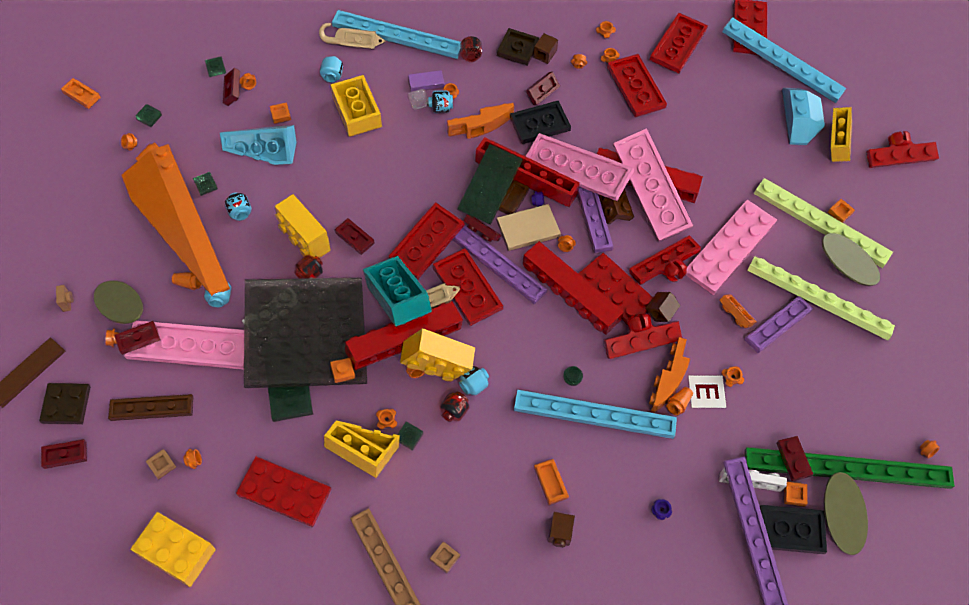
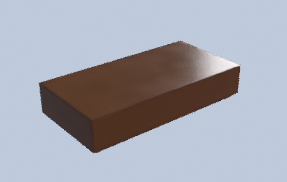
M513 180L497 205V210L507 215L516 213L528 194L530 187Z

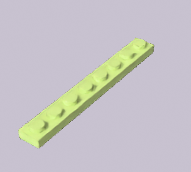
M765 178L754 192L755 195L824 235L836 233L849 238L864 249L875 264L881 268L885 266L893 253L886 247Z
M755 256L747 270L886 340H889L893 334L895 325L891 324L888 320L881 319L870 311L863 310L852 302L845 301L833 293H828L817 285L810 284L799 276L792 275L781 267H776L762 258Z

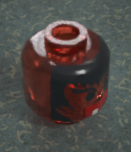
M468 36L461 41L460 48L463 59L468 62H474L482 56V43L480 39Z
M305 255L296 263L294 273L303 283H312L323 273V262L317 256Z
M458 391L449 393L440 405L441 416L448 422H452V420L456 422L461 421L470 408L469 399Z

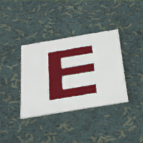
M689 376V386L693 391L691 398L692 408H726L723 376Z

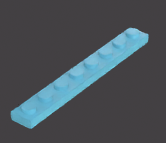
M340 10L337 11L332 20L333 27L376 31V34L386 41L458 59L463 48V42Z
M733 17L722 31L835 103L846 90L844 86Z
M517 390L514 407L516 412L674 439L677 417Z

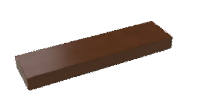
M51 337L0 381V406L2 408L5 407L66 351Z
M188 394L110 399L108 419L110 421L193 416V395Z

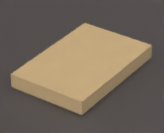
M549 204L497 218V223L508 251L561 236Z

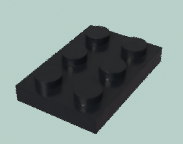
M559 100L510 113V119L522 144L535 141L539 133L550 137L571 131V125Z
M760 505L772 550L814 554L827 553L824 510Z

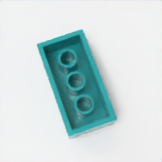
M398 256L363 269L368 289L395 326L403 325L432 312L427 291Z

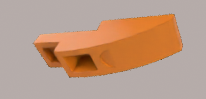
M514 103L481 108L479 115L447 120L448 136L466 134L467 139L489 133L510 120V113H514Z
M679 337L677 343L672 344L670 354L673 355L672 361L668 360L666 370L663 369L660 376L656 375L653 385L657 387L656 392H652L649 404L652 405L651 412L653 413L662 408L668 399L674 395L686 373L690 358L683 357L687 339Z

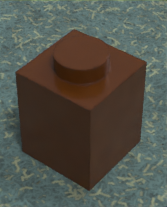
M543 33L534 46L533 58L548 64L557 52L558 39Z
M657 292L645 309L655 322H669L681 305L671 292Z
M554 512L548 542L561 548L569 546L572 539L575 515Z

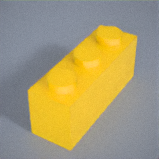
M852 107L833 108L832 162L850 161Z

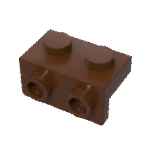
M625 189L618 201L598 194L607 224H611L616 219L630 221L634 218Z

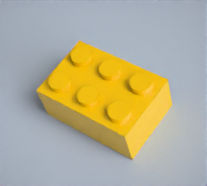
M364 75L330 84L333 100L349 137L382 127L381 113Z
M294 194L275 205V217L279 221V229L282 233L289 235V240L294 246L297 245L300 248L299 250L304 258H309L312 262L314 259L317 260L331 251L327 231Z
M422 328L403 341L400 363L407 365L410 369L425 371L427 375H436L442 377L445 381H453L472 370L475 347Z
M156 512L130 550L140 558L191 587L216 549L210 542Z

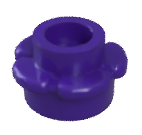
M535 191V194L532 195L533 206L545 205L543 192Z
M658 499L654 502L651 511L656 515L657 519L664 520L672 515V507L667 500Z

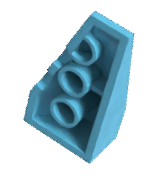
M294 125L220 132L223 151L241 156L245 155L274 165L293 163L297 143Z

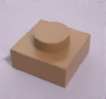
M64 285L56 286V303L63 312L71 311L73 295Z
M164 449L146 461L158 480L176 468V465Z
M443 541L431 556L430 561L445 573H448L460 558V554Z

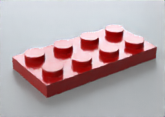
M735 0L733 18L767 38V2ZM733 39V52L758 55Z
M678 13L652 52L649 60L680 73L707 31L708 25Z
M639 54L608 62L607 68L634 117L666 108L667 103Z
M435 202L388 257L391 259L398 256L418 280L465 226V223Z
M466 248L433 264V269L443 284L460 288L453 300L470 326L503 310V304Z
M604 252L578 273L624 312L622 320L627 325L629 317L633 315L637 317V314L648 313L645 308L653 297Z
M256 456L236 494L241 498L313 527L332 489L330 486Z

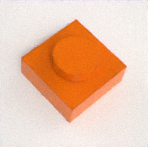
M287 102L270 106L274 124L291 120Z
M840 199L827 213L843 223L854 213L855 209Z
M350 358L330 362L335 383L355 379Z
M787 482V486L784 488V504L805 507L808 504L807 484Z

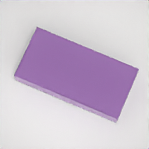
M442 70L408 75L411 92L443 88L445 86Z

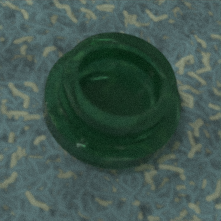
M571 366L564 371L563 379L568 385L576 386L581 383L583 373L578 367Z

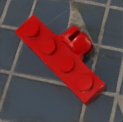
M899 131L888 137L889 147L866 151L869 168L939 159L936 142L914 144L908 131H903V134Z
M689 235L629 268V273L640 285L660 274L665 275L671 282H677L678 279L681 280L687 273V266L683 261L700 252L701 246Z
M637 314V317L633 315L628 318L629 330L626 334L604 339L607 358L612 359L677 342L679 337L682 338L679 321L653 326L649 314Z

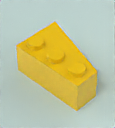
M336 420L324 435V447L377 478L399 448L400 435L393 434L391 436L383 434L379 430L374 429V431L362 429V426Z

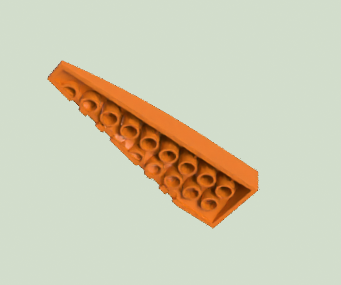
M169 144L150 150L122 174L132 203L137 206L142 215L148 219L149 223L157 230L170 248L175 251L180 260L186 264L191 273L197 277L198 281L211 296L215 293L229 290L230 287Z

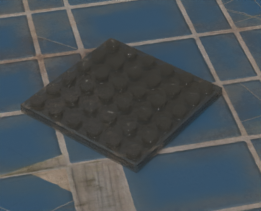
M362 277L245 279L244 388L367 384V366L354 370L355 379L335 383L330 367V362L348 358L345 352L346 341L354 336L365 335Z

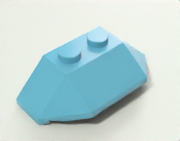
M783 88L782 93L789 144L807 145L825 126L821 98L801 88Z

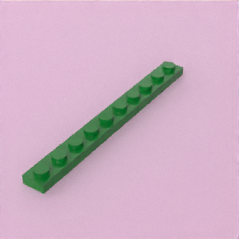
M746 447L745 459L748 470L788 474L779 450ZM805 453L813 472L812 476L830 478L833 474L842 472L848 474L853 480L946 489L955 487L953 469L950 466Z

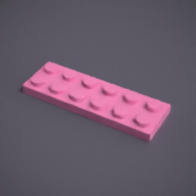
M647 128L613 143L621 163L634 169L629 180L658 241L660 242L693 227Z
M540 133L526 157L580 182L579 187L618 201L634 172L631 166Z
M746 200L689 264L686 276L714 295L775 225L777 219L749 200Z
M136 320L133 322L132 328L148 323V321ZM154 322L161 340L124 355L126 359L244 369L252 334L250 330Z

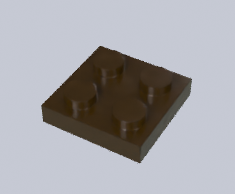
M508 28L497 50V56L528 66L534 54V46L540 38Z
M48 383L39 421L42 424L83 425L91 388L90 385Z

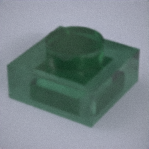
M222 56L205 60L209 77L226 74Z
M146 104L135 116L138 121L152 127L162 114L161 111Z
M210 172L193 178L201 196L218 189Z
M405 422L397 435H400L399 443L413 451L424 433L419 428Z

